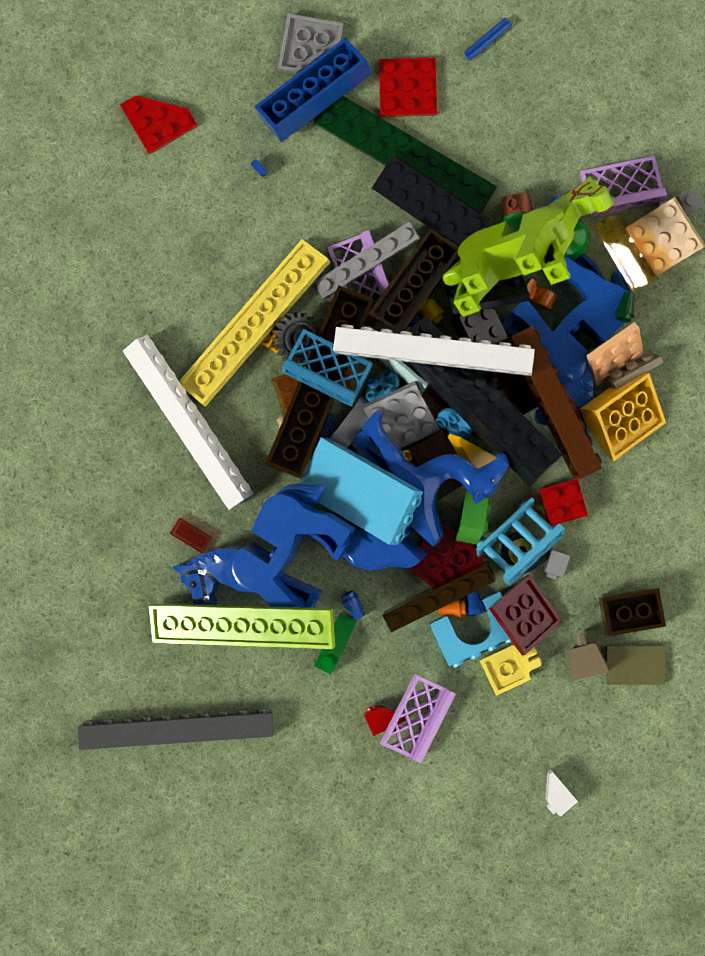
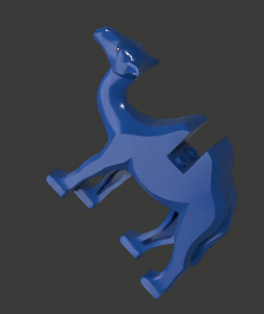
M380 410L375 411L361 427L362 431L354 438L352 443L372 463L423 491L421 495L422 500L419 506L415 508L412 514L413 519L407 525L404 531L405 536L398 545L387 544L334 512L335 516L355 527L349 539L351 543L343 555L344 558L353 567L366 570H380L391 566L411 568L417 565L427 556V553L408 535L416 530L433 547L443 538V528L436 506L437 494L442 483L448 478L457 479L472 494L473 501L477 504L483 499L490 497L496 491L509 467L507 455L500 452L495 460L480 468H477L467 459L454 454L441 455L423 465L414 466L405 459L399 447L388 437L383 429L382 420L384 413Z

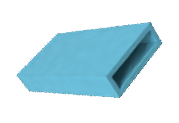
M320 438L300 484L326 485V490L318 503L389 545H398L405 536L404 531L407 525L411 523L413 519L412 514L421 503V495L423 493L418 488L330 438Z

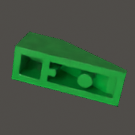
M341 613L339 614L334 624L335 648L322 649L314 667L330 675L332 674L357 621Z

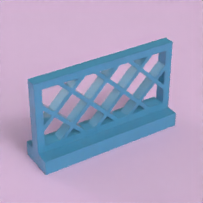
M303 329L288 359L282 366V373L352 407L373 363L359 356L345 355L349 363L339 365L336 356L342 354L334 353V344ZM304 336L312 339L314 345L304 348L302 344ZM327 346L332 354L321 357L318 348ZM316 349L318 358L308 361L305 352ZM303 353L305 362L298 364L292 361L294 355ZM333 357L336 367L325 369L323 360ZM320 361L323 371H312L310 364ZM361 363L367 366L364 372L356 374L353 365ZM350 366L353 375L343 378L340 369ZM337 370L340 379L336 381L330 380L327 373ZM355 379L357 384L355 391L348 389L345 381Z

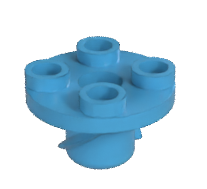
M391 369L376 377H371L367 381L366 399L371 402L397 390L399 377Z
M445 408L439 413L436 423L448 435L452 434L467 440L473 434V429L454 409Z

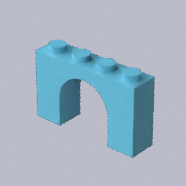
M499 591L482 598L490 618L491 627L489 634L481 642L468 644L461 641L456 636L446 615L429 623L448 666L453 665L455 668L462 665L464 659L470 657L472 660L481 656V652L486 649L492 651L498 648V644L503 641L506 643L512 642L489 610V607L502 597Z

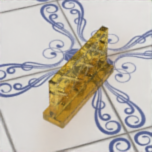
M622 214L610 215L594 225L632 292L659 280L626 230L628 225Z

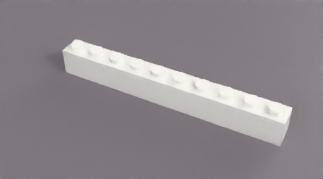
M351 325L336 327L333 351L336 354L532 376L535 349H531L529 345L511 347L510 343L505 342L493 345L491 341L479 340V343L471 342V339L459 338V341L451 340L452 337L449 336L432 338V335L421 333L420 336H413L411 332L400 331V334L392 333V330L381 329L380 332L373 331V328L361 327V330L353 329Z
M148 335L134 340L123 350V353L228 510L241 504L254 494L249 484L244 480L239 469L234 465L228 453L218 441L217 436L212 432L207 421L202 417L196 405L186 393L185 388L182 387L175 373L170 369L164 357L154 345V342Z

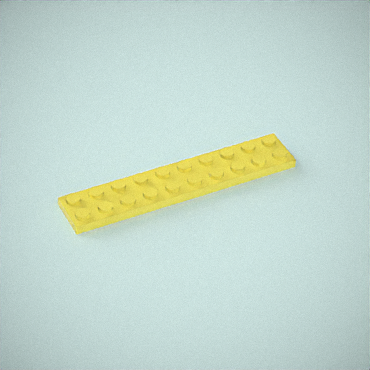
M301 239L180 379L179 382L182 387L206 407L271 332L276 323L281 320V317L290 310L327 267L330 260Z

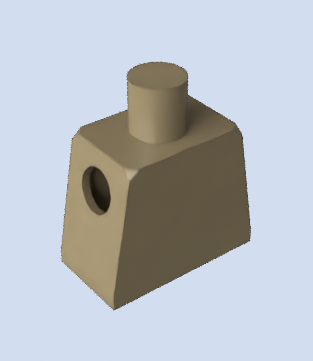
M585 633L574 636L577 647L569 649L572 680L576 681L609 672V666L597 642L588 644Z

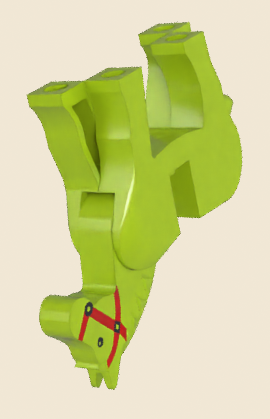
M590 176L579 187L558 198L548 206L523 214L519 231L512 233L505 221L479 230L466 238L458 248V255L461 260L455 263L443 275V281L446 285L453 286L459 284L453 302L462 317L480 311L479 302L499 280L509 279L522 274L527 275L543 269L551 285L569 279L570 273L566 268L567 264L564 255L574 238V228L581 216L591 214L594 211H606L614 204L607 187L599 186L597 180H593Z

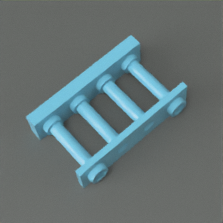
M532 497L528 501H523L519 505L518 510L487 539H482L477 544V555L481 557L486 553L504 570V582L508 586L513 584L565 535V528L560 523L555 527H551L533 510L535 501ZM526 514L546 532V536L542 540L533 536L519 522ZM512 527L532 544V549L528 553L523 552L505 535ZM498 540L518 557V562L514 566L509 565L491 548Z

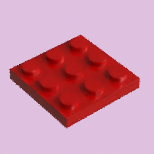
M436 58L379 59L380 117L437 116Z

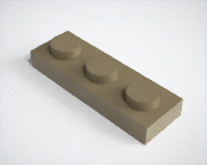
M653 353L642 355L641 359L626 364V367L613 371L610 376L604 379L606 386L618 389L662 364V357Z

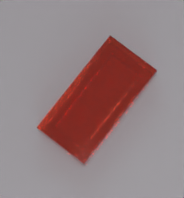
M182 518L178 519L170 532L172 536L202 554L213 538Z

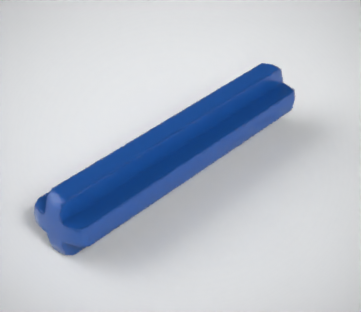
M507 18L502 19L464 52L465 57L469 61L476 57L511 27V22Z

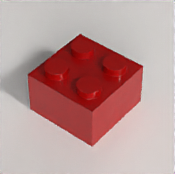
M578 479L538 489L546 520L550 526L588 516Z

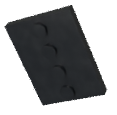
M519 275L499 280L479 302L480 310L530 301V294L523 276ZM444 283L453 315L460 314L453 302L459 284L449 286Z

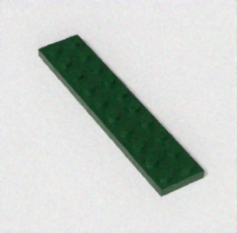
M342 96L322 111L315 121V125L385 166L392 155H397L481 213L497 188L496 185L345 96Z

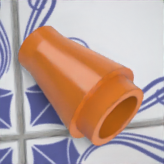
M459 599L438 609L439 615L462 618V615H466V602Z

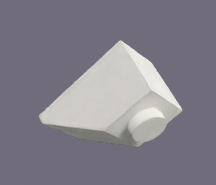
M550 769L547 772L545 799L549 804L546 807L553 815L557 812L561 817L578 801Z

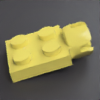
M513 644L480 659V663L496 696L531 680L530 671L540 667L542 664L539 655L528 659L537 654L535 647L526 655L521 656Z

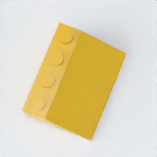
M647 372L618 389L608 388L580 408L586 426L611 461L618 459L666 423L651 376Z

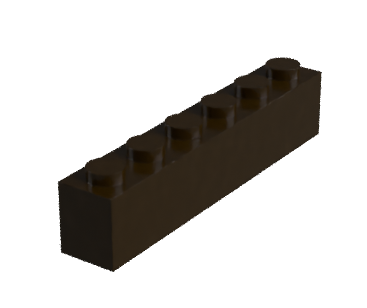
M486 560L385 610L382 616L390 631L393 632L495 582L496 576Z

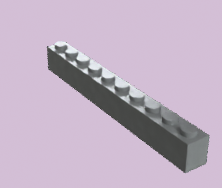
M268 708L256 709L255 713H249V710H238L237 714H229V711H220L218 715L210 716V712L198 713L199 716L191 717V714H180L179 718H172V715H162L160 719L154 720L152 716L141 717L139 721H133V718H122V722H114V719L102 720V723L88 720L83 721V724L78 726L79 750L273 737L272 711L268 712Z

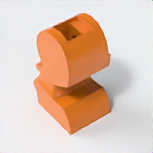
M533 278L527 279L525 284L529 291L531 302L550 311L558 296L547 288L537 287V282Z

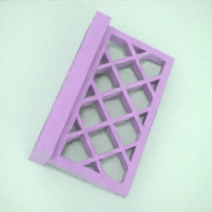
M655 156L580 171L582 183L586 180V175L593 174L598 177V183L600 180H603L610 184L608 191L612 186L621 191L619 196H611L614 204L608 210L603 212L594 211L589 214V217L657 204L658 201H664L667 195L665 188L662 186ZM651 162L653 169L650 174L641 169L644 163ZM625 167H631L636 170L632 177L622 172ZM611 170L617 174L613 181L603 176L606 171ZM637 172L647 177L643 184L633 179ZM619 176L628 180L624 188L615 183ZM650 178L657 183L658 188L650 189L645 184ZM630 183L640 187L636 193H631L626 189Z
M370 230L328 247L335 268L339 266L337 261L341 262L340 265L345 263L349 252L359 254L351 250L355 241H362L363 248L361 252L375 244ZM340 247L346 249L343 260L336 258L333 250ZM383 263L372 269L373 274L367 272L361 284L353 281V283L359 285L358 293L364 287L372 291L369 296L370 298L373 297L374 292L379 295L383 294L390 284ZM368 275L376 280L373 289L364 285Z
M414 674L379 744L422 763L456 694L443 686ZM419 680L423 683L424 689L416 692L415 686ZM435 688L439 689L436 696L431 699L429 691ZM425 693L427 701L419 704L417 697ZM414 699L415 706L407 710V702ZM428 706L427 714L422 716L420 709ZM417 711L418 718L410 722L408 714ZM405 716L406 724L398 727L397 722L399 718ZM420 723L418 732L413 734L411 726ZM408 728L410 736L401 739L400 731ZM396 734L398 741L392 744L387 743L390 736ZM411 740L412 744L407 752L404 750L403 743Z

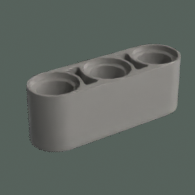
M362 396L358 399L330 439L346 448L349 447L362 429L361 427L369 419L363 409V405L368 403L367 400Z

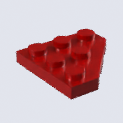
M138 95L120 104L149 155L198 127L188 108Z

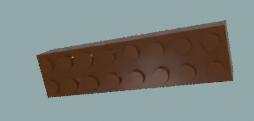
M531 326L505 339V341L510 343L511 347L529 345L531 349H535L532 376H522L572 477L582 479L602 469L600 465L602 460L597 452L594 453L591 447L593 446L592 439L589 435L585 434L583 430L585 428L584 423L580 417L577 418L574 412L576 407L571 399L568 400L565 394L567 393L566 386L563 382L559 381L557 377L559 375L558 370L554 364L551 365L548 359L550 354L545 346L542 347L539 341L541 340L540 333Z

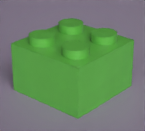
M466 491L461 504L456 541L477 545L480 538L484 539L489 522L487 517L491 509V503L488 502L489 497L476 504L473 501L472 494Z

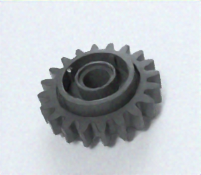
M300 312L288 313L287 318L281 317L282 323H276L279 330H273V333L277 335V337L272 338V341L277 342L273 348L279 349L276 355L283 356L282 361L288 359L297 342L296 337L297 335L300 336L303 329L318 336L320 329H316L319 323L312 322L313 316L307 317V313L300 314ZM304 336L302 340L303 347L313 346V340ZM311 350L305 352L307 359L309 358ZM303 353L294 355L292 361L298 364L305 362Z

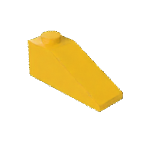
M452 434L448 435V439L458 456L467 459L477 468L495 460V456L465 439Z

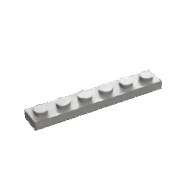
M408 222L316 280L314 284L322 298L326 299L336 292L338 285L342 287L347 286L421 238L412 222Z

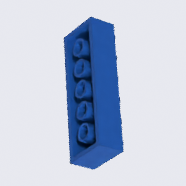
M345 37L254 107L265 125L280 142H283L365 80L372 72L367 60Z

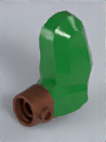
M528 193L512 194L502 198L503 222H507L512 233L519 231L523 214L534 210L530 194ZM578 219L574 228V238L564 257L567 256L570 259L578 258L585 253L589 245L590 234L587 225L580 219Z

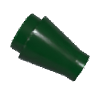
M631 292L623 293L615 311L618 321L631 322V319L634 318L635 294Z

